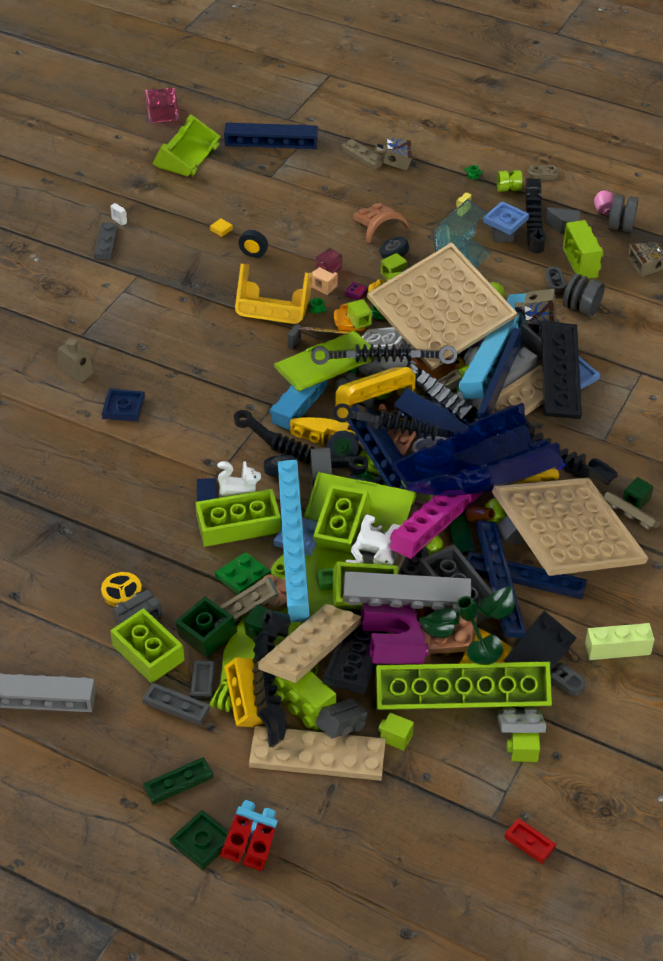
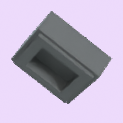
M295 324L288 333V348L295 349L302 339L301 329H298L301 328L300 325Z

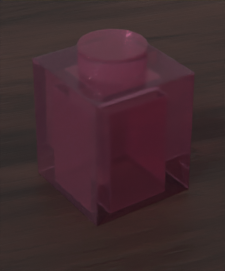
M331 248L327 249L316 257V269L320 267L332 274L342 269V255Z

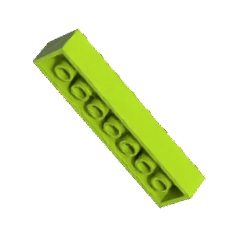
M550 662L493 663L490 665L467 663L375 666L376 710L552 706Z

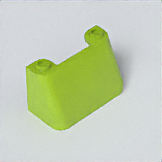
M191 114L186 119L185 125L181 126L168 144L164 143L160 147L152 165L186 177L194 176L200 163L212 150L215 151L220 145L218 141L221 136Z

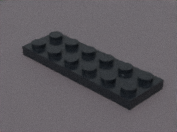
M542 321L541 351L544 416L581 419L582 405L577 324Z
M351 610L353 614L361 616V611ZM360 624L336 646L324 674L323 684L365 694L376 663H372L369 653L372 633L387 634L388 632L363 631Z

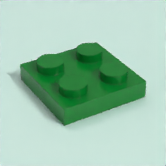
M247 552L215 571V577L237 595L255 585L265 575L271 574L270 569Z

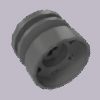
M575 273L566 287L563 306L566 308L571 307L574 311L579 307L580 313L592 317L602 301L605 283L595 279L588 283L587 276L582 277L581 274Z

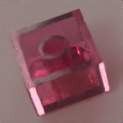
M176 88L145 90L149 123L179 121Z

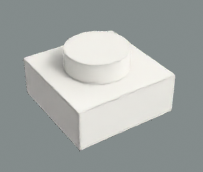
M116 203L110 206L112 219L122 226L127 223L126 210Z

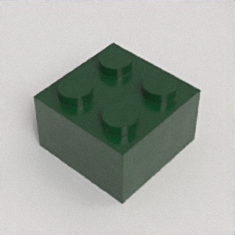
M206 596L175 621L179 637L207 658L237 633L234 616Z

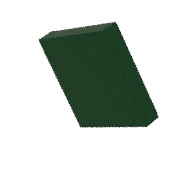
M201 810L169 840L172 846L203 871L220 855L229 831L205 811Z

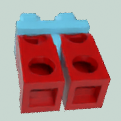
M245 800L236 811L220 857L239 863L245 851L247 841L250 840L242 865L262 871L267 861L278 821L275 820L276 811L264 808L262 814L254 812L256 805L251 801Z

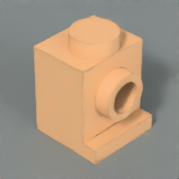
M320 267L312 272V288L328 295L337 287L338 273L334 272L332 274Z

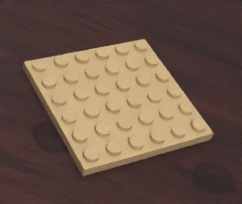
M452 242L367 293V298L401 337L411 345L412 349L440 350L441 347L450 345L459 354L517 317V312ZM445 350L443 358L450 359L453 352ZM421 358L431 371L443 364L440 359Z
M589 478L494 486L492 490L493 495L549 576L646 564L649 559Z

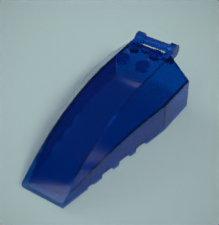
M520 403L489 414L469 424V428L462 432L457 430L453 432L452 437L446 440L441 438L437 440L436 445L430 448L425 446L417 452L391 463L390 468L408 491L429 495L454 496L491 491L494 486L512 485L555 468L560 470L565 466V461L560 457L558 442L549 444L545 439L532 442L526 427L524 404Z

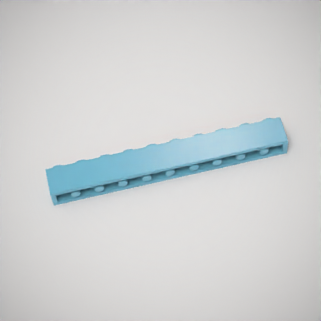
M526 293L510 294L506 301L515 310L516 302H525ZM517 313L516 318L485 337L469 368L459 382V390L462 392L463 399L484 398L513 329H521V324L526 322L525 313Z
M297 460L278 461L288 615L290 616V623L304 622L310 618L298 464Z

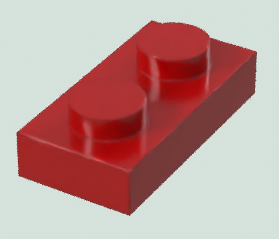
M519 818L506 831L504 836L506 840L541 864L544 863L556 847V843Z

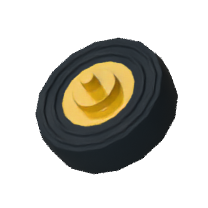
M256 230L244 231L239 238V248L247 256L259 258L268 249L266 237Z

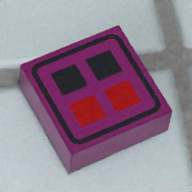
M352 282L345 290V296L361 300L368 292V287Z

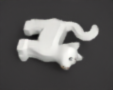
M221 461L217 464L218 468L226 469L218 475L220 485L219 498L256 492V483L261 479V473L247 467L246 461L243 462L241 478L230 476L234 469L229 462Z
M366 514L356 543L351 549V553L356 560H346L345 562L363 563V555L359 551L362 550L375 553L373 564L393 565L394 560L391 556L393 550L390 549V536L393 530L398 529L400 525L392 524L387 533L383 534L381 533V525L378 527L371 525V523H374L375 517Z

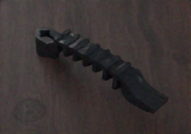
M526 178L525 209L526 213L529 214V219L526 221L528 245L532 253L539 254L544 251L546 234L543 232L541 219V179Z
M410 362L407 363L406 367L411 368L416 375L415 388L417 390L420 389L425 395L433 398L437 403L439 402L442 407H446L456 418L461 419L465 425L478 431L490 441L496 440L498 432L490 421H488L486 428H479L477 410L472 405H468L464 399L462 400L449 388L447 389L444 384H440L429 373L420 370Z
M512 405L506 408L505 428L518 436L522 446H527L530 448V451L538 453V456H543L548 462L556 464V467L565 469V472H570L575 477L594 478L606 485H609L618 476V473L612 467L597 458L591 459L588 465H586V454L577 456V452H573L568 455L569 449L567 448L560 451V444L557 443L552 446L550 438L543 440V433L534 434L535 427L527 420L520 407Z
M267 610L262 621L263 631L253 639V642H255V647L253 648L255 653L253 658L254 669L252 670L255 677L253 680V684H255L253 694L256 697L254 706H257V716L260 717L267 728L269 747L274 748L279 742L284 740L287 726L286 713L279 706L282 697L273 696L278 689L276 685H270L274 681L275 675L259 670L258 662L275 648L273 642L277 636L287 637L290 616L285 613Z

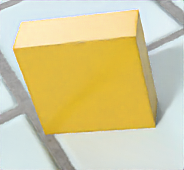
M222 218L210 225V231L221 237L233 230V225Z

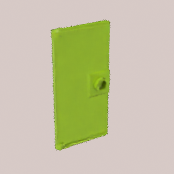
M352 331L274 363V367L300 392L371 361L370 357H367L366 362L363 361L362 357H360L359 362H356L355 358L352 357L329 359L325 364L318 365L311 358V351L316 346H324L328 351L355 349L356 344H359L360 350L366 344L369 350L371 345L356 331ZM319 350L315 353V358L322 360L325 358V353Z
M318 472L304 518L318 522L330 484L368 491L372 501L368 515L375 517V521L371 525L373 527L381 525V531L387 532L392 524L401 526L405 520L407 521L410 518L417 493L415 491Z

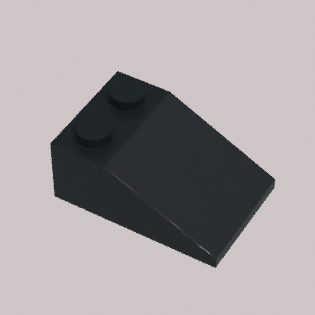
M544 610L528 628L525 638H521L503 662H550L551 671L577 637Z

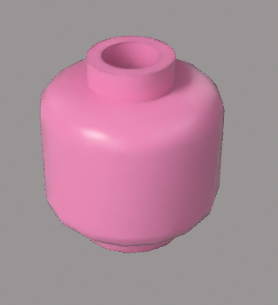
M606 190L597 193L594 198V205L599 214H610L611 205L614 201L613 193Z

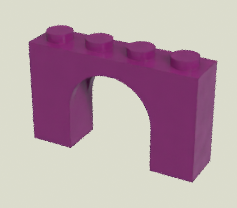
M362 603L361 625L363 631L395 633H372L369 651L372 663L424 664L425 656H428L429 645L425 643V634L421 632V623L417 621V612H414L411 606L402 605V607L395 608L391 607L390 604L370 606L369 603Z

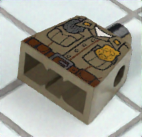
M657 243L630 244L628 258L640 277L663 270V250H661Z

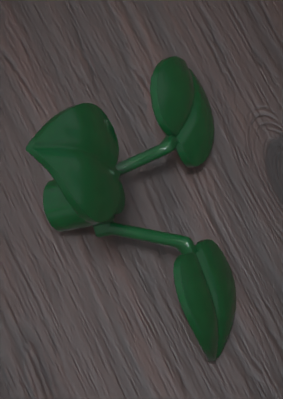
M508 586L490 594L481 601L480 606L471 597L463 596L458 599L456 603L458 609L455 611L444 608L419 618L425 632L435 638H445L452 635L455 631L454 625L459 624L460 615L462 619L471 621L479 641H474L469 645L467 649L468 658L473 663L479 665H490L500 659L503 652L502 643L495 635H488L482 638L474 619L476 618L477 610L485 617L491 615L494 619H501L510 615L515 606L512 587Z

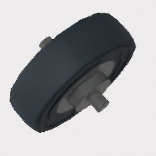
M401 236L391 238L382 244L380 254L383 259L396 253L403 257L409 251V243L406 238Z
M281 454L269 457L263 463L264 471L267 475L279 476L278 461L296 460V458L291 455Z

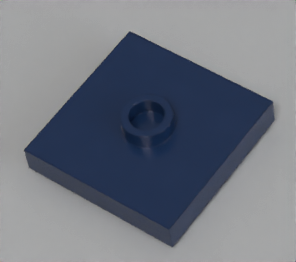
M109 389L102 411V419L139 422L145 400V392Z

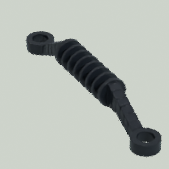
M356 344L355 349L328 351L324 346H316L311 351V358L318 365L325 364L329 359L351 357L355 358L356 362H359L360 357L363 358L364 362H366L367 357H370L371 362L374 361L375 357H377L378 362H381L382 357H384L385 362H388L389 357L392 358L393 362H395L396 357H399L400 362L403 361L404 357H406L407 362H410L411 358L430 357L440 359L445 364H451L457 359V351L450 345H445L440 350L412 349L410 344H407L406 349L403 348L402 344H400L399 349H396L395 344L392 345L391 349H389L388 344H385L384 350H382L381 344H378L377 350H375L373 344H371L369 350L366 344H364L363 349L360 350L359 344ZM319 350L325 353V358L322 360L315 358V353ZM445 350L453 352L450 359L443 358Z
M343 403L338 404L333 410L334 418L341 423H345L350 419L379 424L378 430H381L383 425H386L387 432L392 426L394 433L397 432L398 428H401L402 435L406 430H408L409 436L416 431V438H419L420 434L423 433L424 439H426L430 434L431 441H435V436H441L464 442L465 446L471 450L479 448L483 443V437L478 431H469L467 434L446 431L445 429L437 428L438 422H435L433 427H430L429 420L425 425H423L422 419L419 420L418 424H415V417L408 422L407 416H405L401 421L400 414H397L396 418L393 419L392 413H390L386 418L385 411H381V416L352 411L347 404ZM346 408L348 410L347 417L339 418L337 415L338 409ZM470 435L478 437L479 442L477 445L472 446L468 443Z
M239 410L234 414V424L237 427L251 428L271 446L273 451L278 449V452L281 454L285 452V455L298 457L300 462L303 460L306 464L311 462V449H315L314 446L309 448L306 443L302 446L301 441L296 442L294 438L289 440L288 436L283 437L281 433L269 431L252 417L251 412L247 410ZM331 455V468L349 467L352 473L358 475L368 470V460L363 456L334 457Z

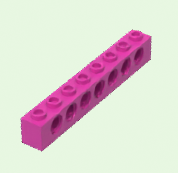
M471 465L465 471L463 470L457 478H453L450 484L446 487L444 486L428 503H424L420 510L414 512L412 517L407 521L405 520L398 529L393 530L390 536V549L410 559L413 558L435 536L487 491L491 474Z

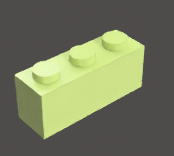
M650 623L588 628L585 646L589 660L651 655L655 639Z

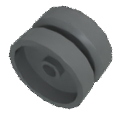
M615 194L609 214V230L617 231L620 222L623 221L622 231L626 233L632 232L638 206V197L630 196L626 206H624V195Z

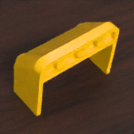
M241 263L235 310L238 315L297 324L303 320L310 300L313 273L305 272L303 289H298L293 293L292 301L259 297V286L254 282L248 281L250 264Z
M394 367L343 384L336 391V406L343 403L347 404L352 410L353 404L397 390L399 396L402 395L406 388L415 392L416 375L409 367ZM346 408L338 409V417L346 418L348 410Z

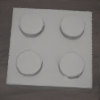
M503 707V709H497V720L502 733H546L545 720L541 710L536 707H525L524 709Z

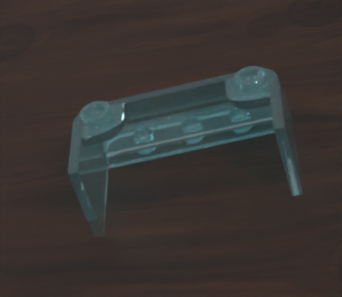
M468 199L464 201L436 227L434 231L435 252L452 242L470 263L477 268L479 264L491 255L490 251L471 239L476 233L475 224L487 212Z

